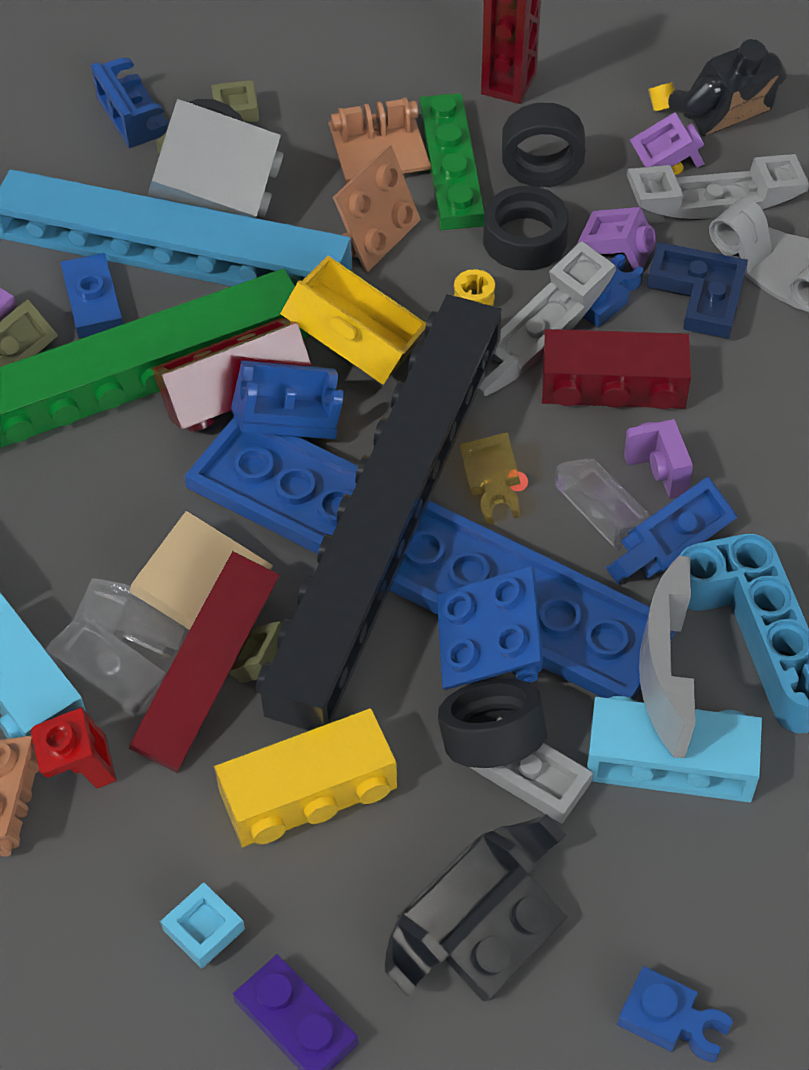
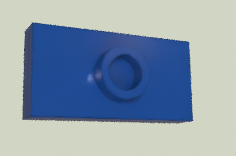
M105 253L60 262L78 339L122 325V316Z

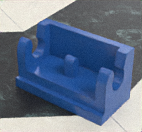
M119 58L101 65L99 62L91 64L96 96L129 148L160 138L166 133L169 121L162 115L165 110L161 104L153 101L143 86L140 76L132 74L117 79V74L120 71L129 70L134 67V63L130 58Z
M241 360L231 409L241 432L336 439V428L343 403V390H336L338 374L332 368Z

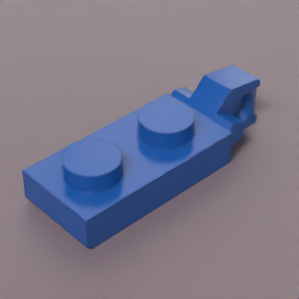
M707 476L628 532L629 535L621 540L628 552L605 568L617 584L639 569L642 570L648 579L655 573L659 574L666 570L686 547L706 541L738 516L710 477Z

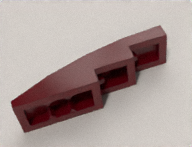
M232 551L153 698L128 749L176 773L179 771L247 641L256 620L276 585L279 574Z

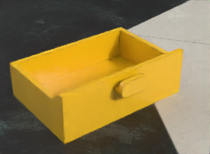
M327 256L302 281L299 280L280 313L288 320L297 322L298 327L382 385L386 383L414 349L426 328V322L330 256Z

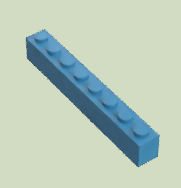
M12 169L9 170L0 185V239L82 256L105 253L107 261L227 286H234L283 268L294 286H296L299 280L302 281L327 256H330L352 271L351 237Z

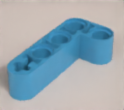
M741 534L686 547L680 556L690 557L691 597L687 609L704 611L731 605L775 718L788 731L808 733L809 628L774 546L763 536ZM761 608L769 609V610H771V612L762 610ZM777 651L786 652L791 656L781 655Z

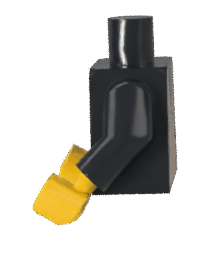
M748 39L739 48L710 59L689 91L675 90L674 84L671 82L649 88V94L654 111L670 108L675 112L689 114L703 137L770 111L773 107L778 86L786 78V70L779 57L772 52H768L763 43L758 40Z

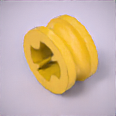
M472 269L466 270L456 277L454 296L490 306L494 305L495 281L489 273L483 270ZM472 290H477V294L473 295Z

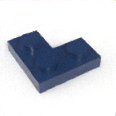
M658 242L648 274L647 287L691 296L683 330L729 339L748 260Z

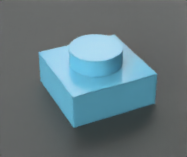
M204 882L160 921L163 931L201 969L245 930L243 919Z

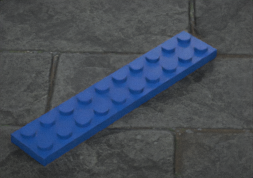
M234 416L184 477L187 489L318 554L324 536L326 534L333 535L338 525L336 520L337 512L345 494L352 495L356 487L355 476L358 466L297 436L241 432ZM429 500L390 591L438 615L437 594L532 565L535 573L543 668L599 697L625 696L633 700L636 699L641 691L639 658L642 638L650 610L649 606ZM670 631V642L677 631Z

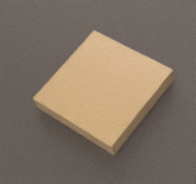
M185 511L132 582L129 592L190 630L232 551L270 570L273 565L188 511Z

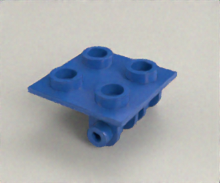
M532 565L437 594L442 689H452L508 672H512L518 680L527 683L538 679V673L543 669L535 573Z

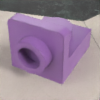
M676 112L630 139L645 167L671 165L672 167L689 156L696 168L705 164L698 152V149L705 146L692 123L684 127Z
M641 207L599 210L592 212L578 243L583 241L599 254L625 252L632 269L635 270L639 266L644 268L650 253L655 248L656 236L653 227L648 224Z
M675 419L657 423L646 422L637 427L629 428L626 431L624 458L627 465L650 461L654 479L656 481H663L669 499L679 497L689 490L693 464Z

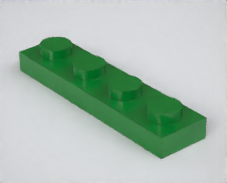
M462 93L420 97V113L427 155L431 165L430 173L440 230L484 227V208Z

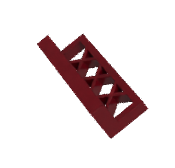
M484 0L482 95L521 104L537 73L541 0Z

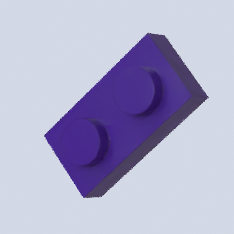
M278 954L233 993L234 1002L299 1070H332L359 1045L358 1036Z

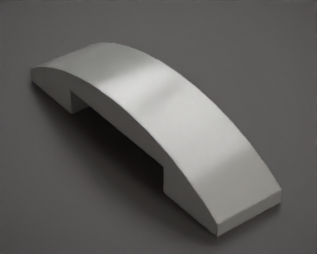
M796 154L754 157L750 171L675 177L671 165L631 168L627 171V178L639 207L660 215L685 219L717 218L741 198L750 199L758 204L761 209H766L790 200L808 191L809 181Z
M580 241L549 271L551 282L501 329L500 342L478 392L483 396H487L519 378L543 359L545 329L572 330L603 292L616 272V265L583 241Z
M678 556L665 571L656 587L642 638L639 658L640 685L648 715L663 744L672 756L676 758L686 757L695 726L694 679L671 676L670 631L681 632L691 597L690 557Z

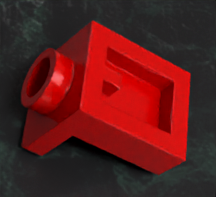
M82 707L32 727L31 735L38 768L44 777L49 778L71 769L75 774L82 773L96 789L117 781L106 734Z

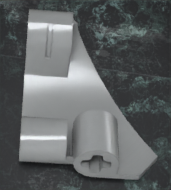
M747 198L737 200L711 222L709 226L711 240L723 255L747 259L745 277L759 288L792 307L809 312V238L784 233L768 227L765 213L758 204Z

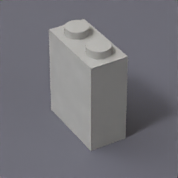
M177 99L147 196L264 219L272 193L264 191L268 177L276 178L284 153L277 151L281 135Z

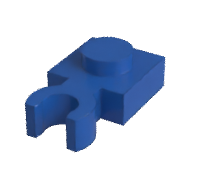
M622 254L611 259L610 262L616 265V272L598 299L583 316V318L598 328L628 303L629 292L636 290L642 283L644 268L641 266L630 273L622 272L626 258Z
M643 966L619 1015L617 1026L670 1052L673 1051L678 1038H681L689 1043L692 1052L704 1061L716 1062L721 1047L707 1041L702 1031L712 1028L727 1035L733 1020L729 1015L717 1009H707L700 1012L692 1008L698 994L697 991Z

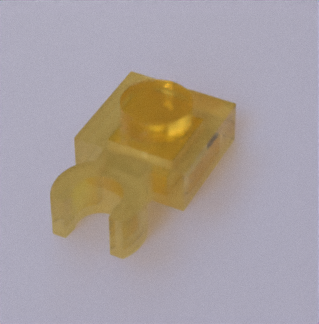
M508 432L460 444L472 496L484 493L481 498L480 507L487 524L494 523L492 509L498 503L508 504L513 518L519 517L520 505L518 497L512 489L508 488L521 484Z

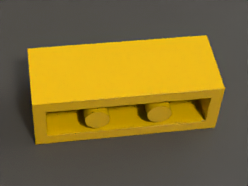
M371 708L214 766L219 792L241 847L253 843L267 844L273 842L289 829L305 823H323L334 817L339 810L360 802L362 804L375 803L386 797L390 791L397 789V763Z

